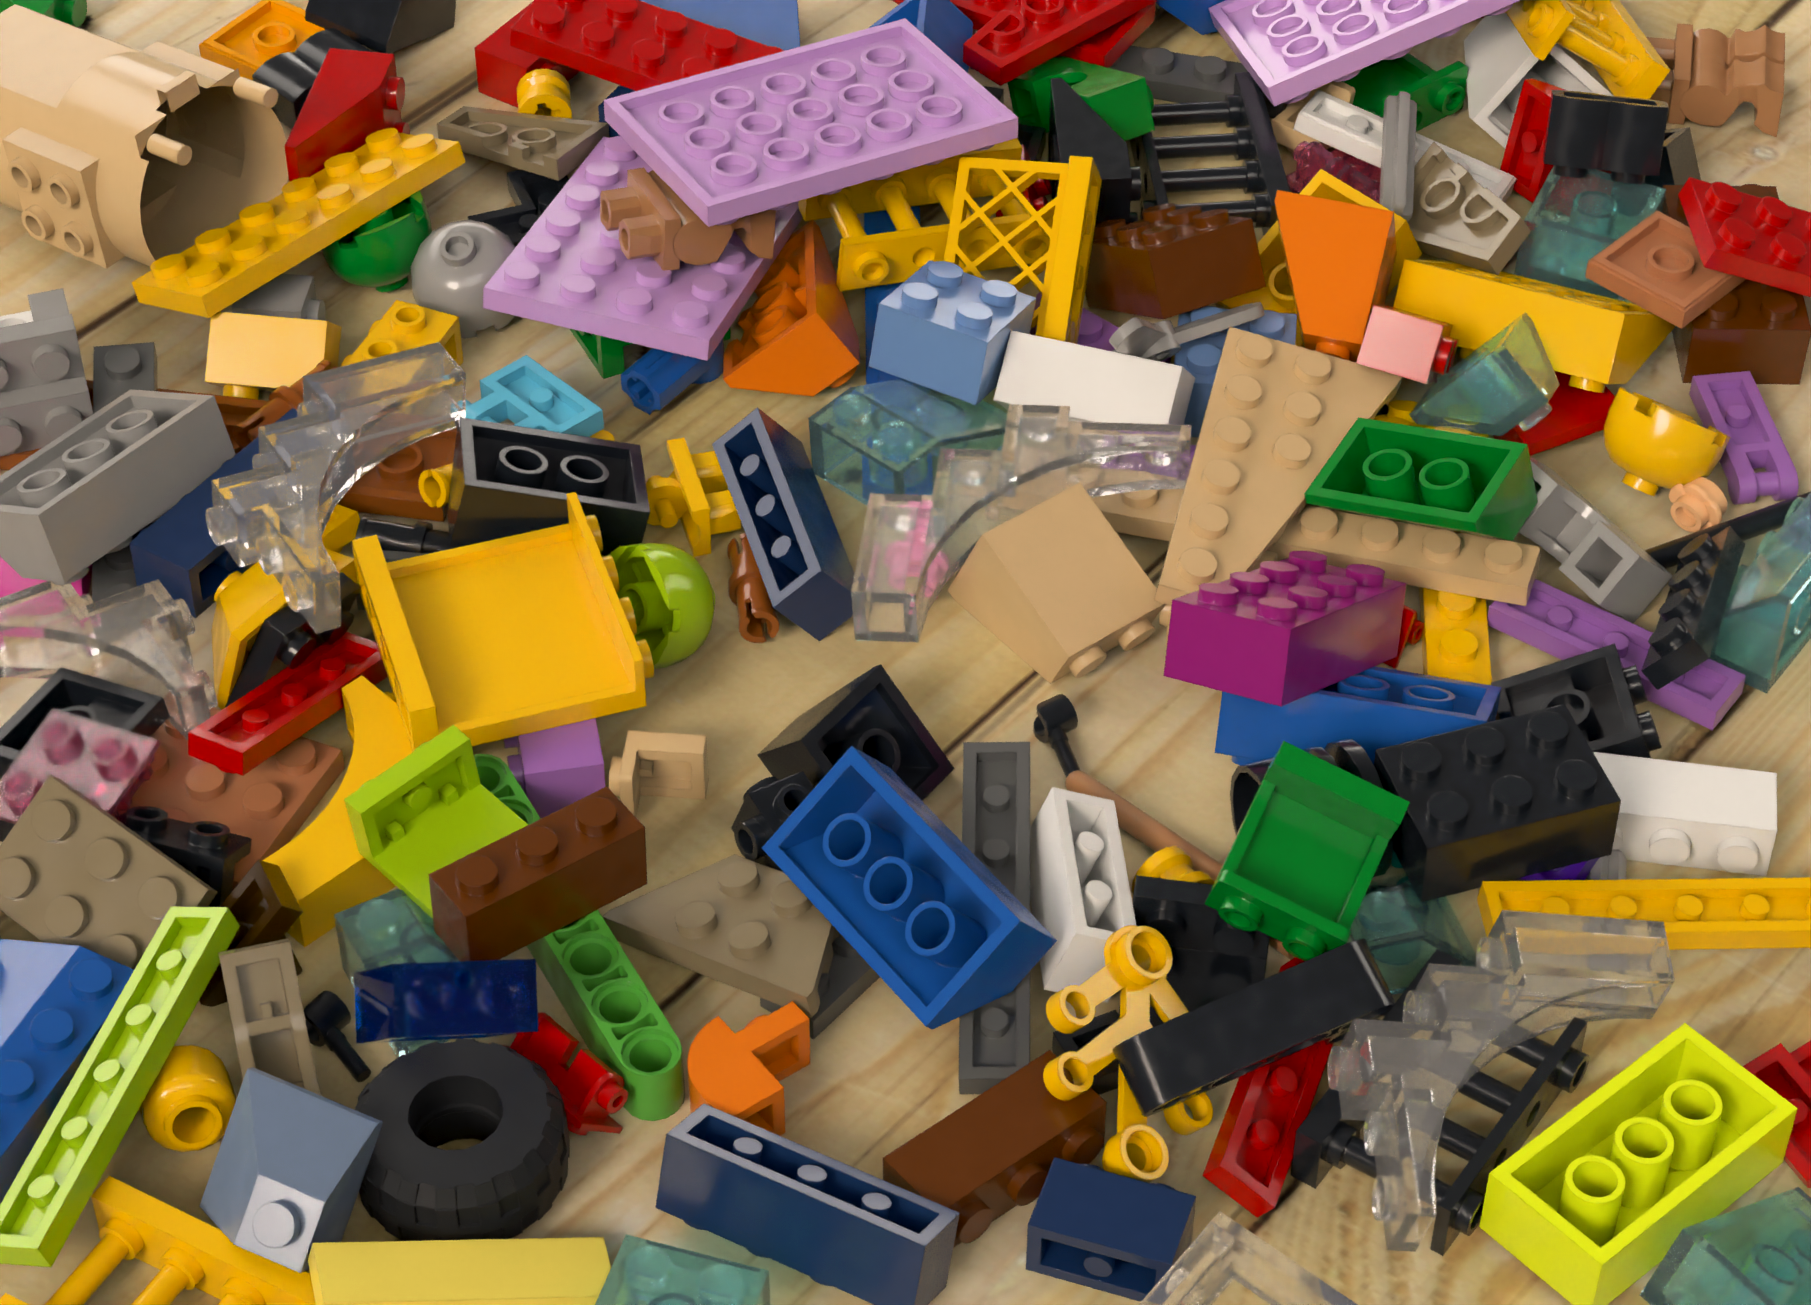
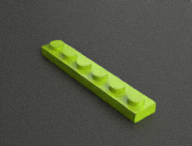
M170 906L0 1204V1264L52 1267L216 971L220 963L218 952L227 951L240 927L228 907Z

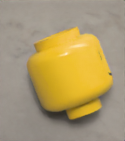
M192 1044L174 1046L140 1106L143 1123L154 1141L166 1149L190 1152L199 1151L211 1146L224 1136L236 1102V1096L223 1061L209 1049Z

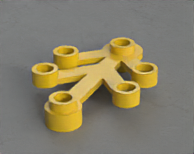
M1128 925L1118 929L1108 937L1105 943V966L1079 986L1069 985L1048 999L1046 1015L1050 1024L1061 1033L1072 1034L1092 1022L1097 1005L1120 991V1018L1077 1052L1067 1051L1048 1062L1043 1072L1045 1086L1057 1099L1068 1101L1087 1091L1092 1086L1094 1075L1116 1059L1113 1048L1123 1041L1153 1028L1150 1023V1005L1163 1023L1189 1012L1166 979L1172 967V951L1165 937L1156 929L1149 926ZM1066 1001L1074 1008L1076 1017L1069 1013ZM1120 1066L1118 1068L1117 1134L1111 1136L1105 1145L1102 1156L1103 1169L1110 1173L1150 1183L1165 1173L1169 1163L1168 1148L1161 1135L1154 1128L1147 1125L1148 1116L1143 1117ZM1063 1067L1071 1073L1074 1084L1066 1079ZM1202 1093L1164 1110V1117L1174 1132L1180 1135H1190L1206 1127L1211 1122L1213 1106L1206 1093ZM1184 1103L1191 1109L1193 1119L1187 1115Z

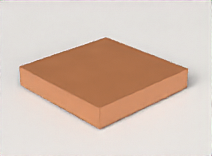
M1655 211L1588 260L1585 274L1587 279L1681 329L1746 280L1705 268L1690 227L1660 211Z

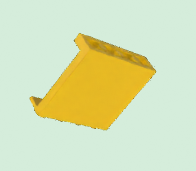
M576 492L566 494L568 524L386 563L377 535L352 540L357 583L361 587L359 591L412 751L421 744L432 740L452 725L456 726L470 738L472 746L647 706L645 679L654 677L651 651L646 639L636 641L634 637L637 633V626L631 601L628 596L618 597L617 593L620 591L615 562L611 555L601 556L600 552L603 551V542L597 518L594 514L585 516Z

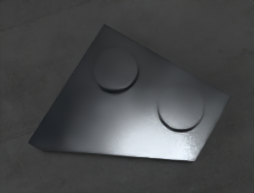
M341 572L265 619L225 707L285 668L295 669L307 659L314 649L327 642L329 645H332L347 632L354 620V615L350 612V609L361 587Z

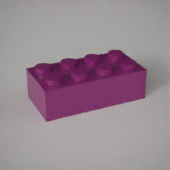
M1292 551L1289 553V558L1281 561L1261 562L1260 568L1250 572L1231 573L1230 579L1220 583L1200 584L1199 590L1172 600L1163 676L1282 707L1397 657L1407 583L1384 578L1385 571L1376 566L1351 564L1345 569L1328 565L1327 556L1311 551Z

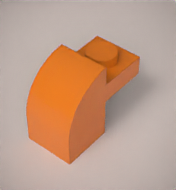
M794 1001L769 1015L765 1014L756 1017L744 1029L736 1033L719 1016L707 1023L698 1032L690 1046L687 1059L690 1113H693L702 1104H707L779 1136L786 1133L784 1087L779 1081L810 1064V1020Z

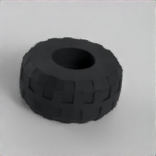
M456 1039L455 1042L440 1044L436 1041L422 1045L417 1051L406 1056L403 1054L385 1066L370 1083H367L358 1096L355 1110L383 1122L359 1190L360 1198L371 1218L374 1217L385 1228V1231L400 1240L511 1239L523 1233L524 1229L537 1220H540L551 1209L558 1193L563 1190L568 1175V1158L570 1156L569 1130L563 1099L557 1085L555 1086L547 1076V1072L534 1060L531 1061L517 1053V1050L494 1042L491 1044L481 1043L475 1039ZM476 1139L483 1141L466 1149L443 1150L437 1148L453 1140Z

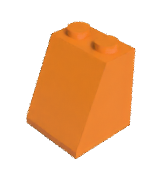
M1277 190L1275 207L1303 346L1306 349L1356 363L1373 305H1385L1397 255L1394 211Z

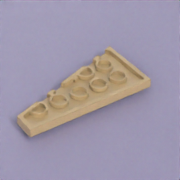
M1229 326L1154 601L1172 606L1173 599L1199 590L1200 584L1220 583L1230 579L1231 573L1253 571L1254 565L1269 547L1272 548L1281 538L1286 525L1295 514L1299 515L1305 508L1307 503L1304 493L1357 418L1374 420L1383 405H1388L1397 394L1403 377Z

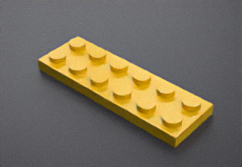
M395 128L378 130L367 136L365 139L366 144L353 152L335 155L324 162L325 168L310 177L298 178L288 182L282 187V193L270 201L256 203L244 208L238 214L239 219L224 228H215L201 233L195 238V245L180 254L167 255L154 261L150 265L151 271L131 282L137 299L142 304L210 318L466 163L460 143L434 138L432 134L428 133L411 135L398 133V130Z

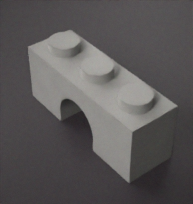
M1530 456L1538 503L1518 533L1529 538L1562 564L1558 569L1599 606L1626 621L1634 623L1673 575L1555 471Z

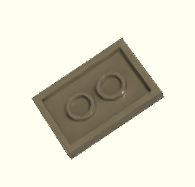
M49 775L0 845V911L42 942L82 946L131 969L136 968L170 906L208 907L218 893L62 779Z

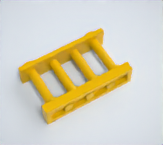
M1520 0L1513 3V6L1505 12L1535 57L1544 61L1557 43L1592 63L1614 96L1650 99L1670 72L1668 66L1619 0Z
M1015 138L995 144L988 150L970 151L946 158L936 165L918 166L894 173L893 176L887 179L870 180L845 187L835 194L818 195L798 201V209L804 221L832 217L842 236V239H840L836 279L839 291L905 282L929 260L934 262L943 261L949 224L921 227L911 207L940 203L950 221L960 156L1021 160L1022 146L1018 139ZM973 174L970 196L972 198L992 195L995 197L1006 187L997 176ZM1008 177L1012 182L1018 179V177ZM1014 198L1000 209L1004 216L989 219L1005 237L1029 219L1030 215ZM969 208L967 209L966 219L972 215ZM886 210L897 231L867 235L856 214ZM1054 215L1045 221L1051 229ZM981 223L963 237L961 250L973 262L998 243V241L985 225ZM1038 227L1014 245L1013 248L1026 264H1033L1048 252L1050 240ZM1005 252L982 271L1018 265ZM959 260L958 266L964 269V264Z
M108 1176L91 1196L101 1240L44 1304L84 1305L123 1259L132 1260L137 1258L160 1271L131 1305H170L183 1289L192 1290L194 1288L220 1299L221 1301L217 1305H316L310 1273L306 1271L298 1273L238 1247L220 1229L111 1176ZM7 1293L0 1298V1305H29Z

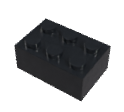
M1565 704L1375 750L1374 766L1384 790L1410 802L1400 826L1393 834V850L1420 902L1480 888L1482 881H1508L1608 856L1612 853L1621 800Z

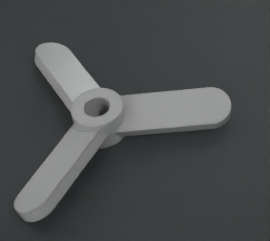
M1255 302L1177 327H1173L1171 320L1151 323L1134 317L1120 326L1111 336L1109 342L1115 348L1112 352L1162 361L1178 353L1182 349L1180 346L1182 343L1228 329L1229 326L1234 327L1258 319L1265 314L1262 303Z

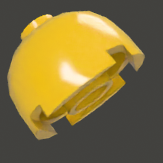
M1619 387L1604 424V445L1608 455L1615 464L1626 471L1621 482L1654 497L1659 487L1671 489L1677 484L1684 486L1699 477L1707 478L1721 459L1731 438L1710 425L1708 429L1698 425L1697 421L1693 420V417L1636 392L1631 393L1622 387Z

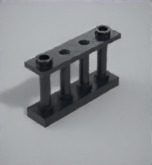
M1235 73L1234 94L1226 95L1225 101L1155 104L1152 111L1154 127L1226 123L1227 128H1234L1233 133L1154 138L1152 132L1130 139L1135 166L1140 167L1143 201H1141L1140 220L1143 219L1142 210L1169 203L1166 193L1243 189L1245 194H1252L1251 200L1175 204L1176 210L1190 206H1201L1202 212L1228 209L1229 216L1252 218L1254 228H1262L1263 235H1265L1278 220L1275 207L1277 190L1290 192L1263 92L1250 73ZM1234 155L1236 161L1243 160L1242 166L1161 171L1158 159Z
M1437 949L1396 1001V1005L1382 1019L1296 1130L1291 1176L1316 1189L1333 1166L1342 1169L1347 1164L1437 1211L1430 1249L1444 1256L1460 1232L1470 1236L1480 1223L1489 1173L1520 1150L1562 1090L1572 1093L1577 1088L1587 1069L1589 1055L1582 1052L1588 1022L1577 1017L1572 1019L1553 1046L1464 1002V994L1457 990L1462 961ZM1452 1026L1536 1068V1070L1522 1090L1519 1091L1429 1046L1430 1038L1437 1028L1446 1031ZM1418 1071L1503 1114V1116L1487 1138L1395 1092V1084L1403 1073L1412 1076ZM1383 1117L1468 1161V1164L1451 1186L1360 1139L1361 1128L1368 1119L1377 1122Z

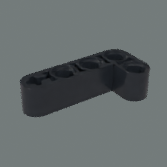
M1365 938L1341 945L1123 1041L1112 1050L1143 1117L1180 1104L1323 1040L1326 1045L1351 1037L1381 1021L1396 1005V1002Z

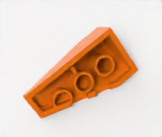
M811 220L790 236L754 290L758 298L752 305V308L750 307L741 313L737 323L744 330L743 336L740 341L737 338L729 342L723 354V380L730 388L814 397L828 386L836 388L844 384L851 378L857 369V365L860 364L859 338L844 295L836 285L837 275L821 229L814 220Z

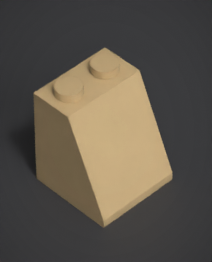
M1080 482L982 534L948 589V592L958 604L1050 684L1070 672L1073 673L1075 678L1085 676L1107 658L1106 652L1118 645H1121L1124 651H1128L1141 644L1154 633L1155 627L1152 625V622L1165 606L1164 603L1154 601L1157 588Z

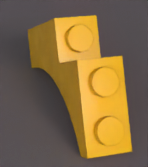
M362 675L341 688L347 730L353 743V752L348 770L339 789L325 809L307 828L275 853L262 860L280 867L303 912L287 933L304 948L396 887L359 853L344 799L357 791L364 783L376 778L413 751L394 694L389 691L382 692Z

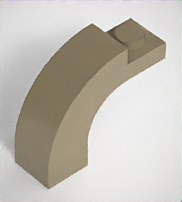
M290 939L218 952L242 1079H244L247 1069L254 1067L322 1096L315 1071Z

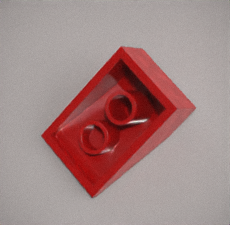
M338 48L329 49L284 146L289 182L298 178L310 177L325 168L324 162L335 155L353 152L366 144V137L378 130L395 128L398 130V133L410 134L409 124L402 122L401 109L405 98V82L403 77H397L394 54Z

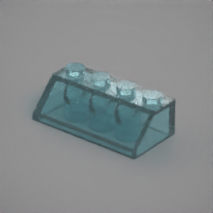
M1811 493L1806 499L1797 497L1793 501L1785 516L1782 528L1778 532L1770 530L1765 535L1759 545L1753 563L1749 567L1744 564L1738 567L1709 658L1746 675L1745 684L1765 693H1768L1811 639Z

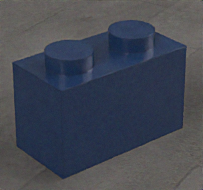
M1054 1157L1028 1223L1026 1270L1150 1305H1169L1192 1242L1196 1196L1177 1191L1165 1184L1147 1183L1110 1173L1096 1165L1078 1164Z

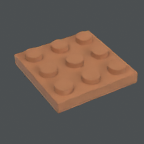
M172 695L165 703L170 717L102 787L91 801L114 818L119 817L132 807L151 806L166 811L168 818L188 823L199 821L218 822L229 827L232 834L251 838L250 853L235 863L233 891L257 860H264L291 841L344 770L342 749L301 736L244 776L226 773L219 770L215 765L188 755V732L221 710Z

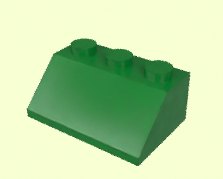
M1359 417L1304 493L1307 504L1328 509L1509 541L1514 540L1538 503L1528 444Z

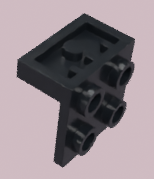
M1136 875L1133 894L1136 925L1152 927L1159 931L1167 940L1172 951L1173 961L1166 979L1188 1011H1192L1265 979L1270 936L1258 930L1244 931L1226 923L1219 916L1217 910L1205 905L1213 885ZM1150 1005V1023L1155 1027L1162 1024L1163 1021Z

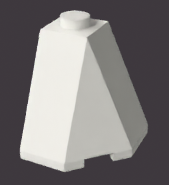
M1505 12L1495 16H1485L1464 40L1465 65L1468 66L1466 81L1469 118L1505 149L1523 82L1526 79L1533 78L1568 91L1614 96L1557 44L1554 45L1544 61L1535 57Z

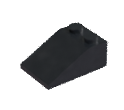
M1051 78L1047 162L1069 163L1070 156L1093 157L1102 179L1095 224L1113 219H1125L1126 224L1138 221L1137 212H1130L1131 201H1140L1141 172L1139 166L1130 167L1127 143L1062 78ZM1050 180L1052 187L1051 201L1057 197L1059 180Z

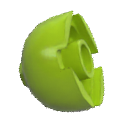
M657 543L624 545L611 552L609 555L613 557L620 585V591L617 595L619 598L629 597L637 626V633L634 637L636 641L646 639L651 651L654 669L665 668L682 662L704 644L711 630L715 610V593L708 576L696 558L674 545Z

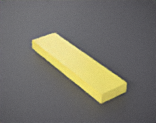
M604 1237L312 1243L308 1257L316 1305H615L618 1298Z

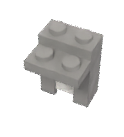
M63 288L28 295L30 311L0 316V456L43 448L93 414L72 314H69Z

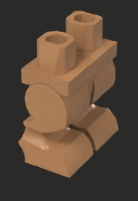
M1677 23L1675 39L1646 37L1670 69L1668 75L1650 98L1651 100L1667 102L1669 107V124L1684 125L1686 117L1699 125L1722 126L1743 102H1751L1755 107L1754 125L1763 133L1777 137L1784 96L1785 33L1773 31L1764 25L1755 31L1744 32L1741 29H1735L1732 36L1727 38L1726 35L1715 29H1699L1693 32V25Z
M644 167L627 170V187L601 191V222L607 231L619 230L621 251L628 260L652 256L663 271L680 269V260L692 265L710 264L719 259L734 231L750 252L759 258L773 259L776 210H766L745 216L732 224L708 227L654 170L648 173Z

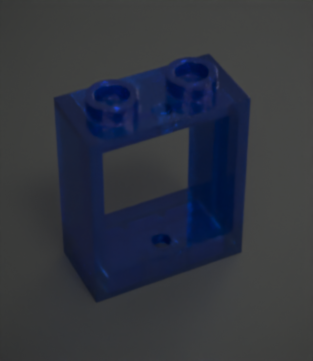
M536 959L402 963L354 973L356 1044L497 1038L538 1032Z

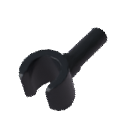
M1059 694L1037 705L1038 717L1034 721L1033 732L1039 741L1043 743L1049 741L1067 778L1071 772L1080 770L1068 742L1069 739L1065 734L1076 729L1078 718L1070 700L1065 695Z
M323 991L304 1008L309 1041L318 1047L326 1044L330 1051L337 1055L357 1082H363L371 1075V1070L347 1041L346 1036L340 1031L351 1021V1014L345 1003L331 991Z

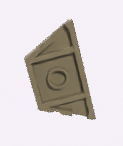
M735 854L615 907L602 916L619 942L782 1007L794 1001L810 1018L818 1012L820 1006L818 985L822 973H829L834 955L832 942L840 934L784 872Z

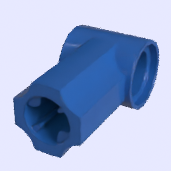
M723 339L721 340L708 361L652 348L621 374L622 390L628 394L636 408L650 415L656 409L661 410L689 385L711 382L723 373L724 341Z

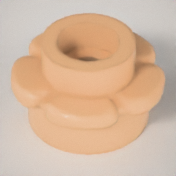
M1699 477L1684 486L1677 484L1669 492V500L1673 503L1670 508L1671 516L1679 527L1688 532H1697L1719 524L1722 521V515L1727 510V500L1722 490L1714 482L1704 477Z

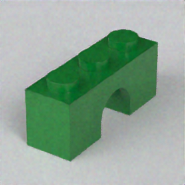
M1058 56L1007 82L1013 113L1018 117V124L1046 128V133L1049 132L1050 79L1062 78L1124 141L1155 131L1152 117L1154 98L1143 76Z

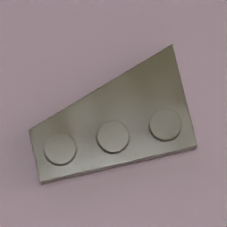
M463 106L437 123L438 139L459 142L463 153L472 154L558 181L579 167L603 136L609 137V124L604 122Z
M1435 142L1431 144L1415 165L1413 214L1408 224L1421 252L1499 275L1531 232L1522 217L1491 190L1482 187L1462 165L1452 161Z

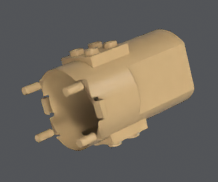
M14 4L0 13V204L22 213L23 225L31 237L67 251L76 257H81L106 269L125 256L150 267L154 261L161 257L180 254L195 245V238L201 233L215 228H224L239 219V212L244 208L256 203L268 202L282 193L281 189L287 184L288 178L284 148L286 138L279 119L271 109L278 101V92L269 86L240 77L238 68L233 70L162 42L156 41L142 51Z

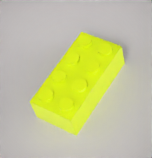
M1684 1023L1493 1169L1488 1176L1479 1227L1572 1305H1608L1783 1163L1798 1108Z

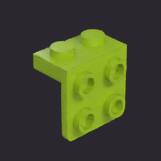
M454 725L432 740L418 746L410 755L376 778L367 781L357 791L344 799L359 853L432 919L428 874L528 825L480 783L470 738Z

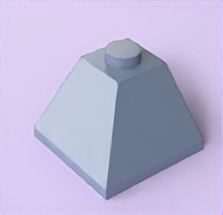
M254 1067L248 1068L199 1207L234 1245L298 1273L308 1271V1257L312 1243L342 1241L383 1122Z

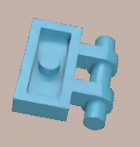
M527 355L481 379L480 400L472 404L464 397H458L452 401L448 408V415L456 422L459 421V417L501 423L509 419L515 423L514 426L590 437L604 429L603 409Z

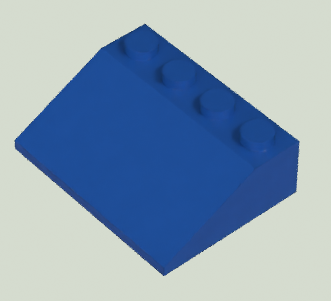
M0 938V1204L134 969L82 946Z

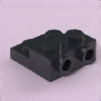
M1615 643L1490 683L1492 686L1502 687L1497 710L1500 719L1565 704L1593 752L1651 758L1650 751L1662 748L1650 710L1638 714L1636 705L1648 702L1637 666L1635 664L1626 668L1623 667Z
M60 667L0 728V788L34 798L49 775L62 779L91 800L170 717L164 698Z

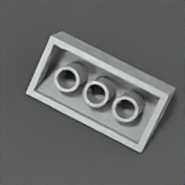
M130 389L0 476V557L22 578L52 581L55 585H66L78 581L89 572L88 566L105 554L127 547L133 540L132 535L149 523H154L175 506L184 495L193 491L216 472L224 462L236 455L215 396Z

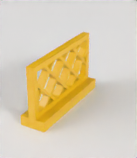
M960 156L943 260L959 265L960 260L965 266L963 272L985 279L980 272L1007 252L1022 270L1020 274L1008 283L1015 286L1018 291L1031 281L1042 295L1040 307L1034 310L1031 329L1037 325L1036 336L1074 344L1078 343L1102 182L1093 157L1070 156L1069 163ZM973 174L997 176L1006 187V189L981 208L970 196ZM1008 177L1020 178H1018L1015 182H1012ZM1038 179L1059 180L1057 197L1038 212L1021 193ZM1015 198L1030 215V218L1004 237L989 217ZM969 206L974 213L966 219ZM1054 215L1051 229L1045 221ZM983 223L998 243L971 262L961 250L963 237ZM1039 227L1050 240L1049 250L1028 266L1013 246ZM1045 270L1044 283H1042L1037 276Z

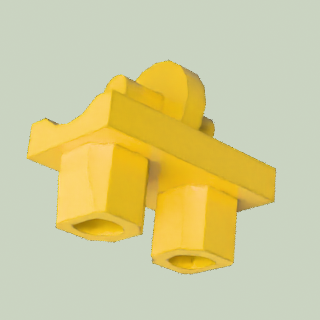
M684 437L667 440V451L674 470L669 477L654 475L648 478L646 482L650 507L648 524L671 528L677 524L680 518L693 557L711 554V535L741 530V520L728 490L715 451L691 455Z

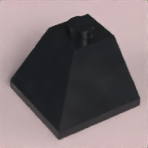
M881 664L871 668L797 717L758 754V757L771 775L778 780L804 771L815 788L846 751L853 746L891 768L922 801L955 769Z

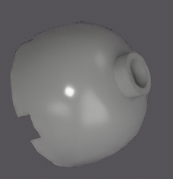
M473 220L449 222L433 230L420 244L411 265L412 290L417 305L458 316L461 338L464 339L478 337L476 330H483L494 325L495 330H498L508 325L515 317L514 315L483 308L484 286L515 249L508 235L490 224Z

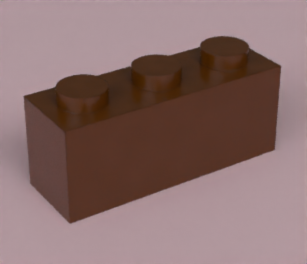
M606 786L428 874L434 932L470 974L510 955L646 885L645 826Z
M1048 1050L883 1157L884 1181L960 1213L954 1247L960 1243L967 1244L975 1241L988 1229L991 1222L1015 1206H1025L1037 1199L1054 1157L1078 1164H1089L1104 1147L1107 1102L1091 1087L1068 1101L1054 1097L1046 1088L1043 1078L1045 1066L1057 1057L1051 1050ZM1063 1067L1066 1079L1074 1084L1071 1073Z

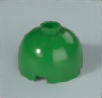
M420 191L414 193L322 249L321 251L330 269L346 282L360 287H375L379 292H388L404 286L409 280L408 276L411 275V265L420 244L432 232L430 217Z

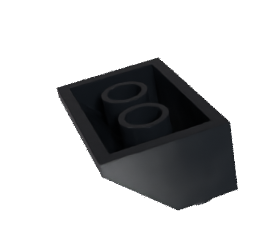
M459 417L447 511L450 547L457 548L568 524L566 494L576 492L585 516L594 514L597 518L603 542V551L600 552L602 557L609 555L619 546L642 543L650 515V507L640 445Z

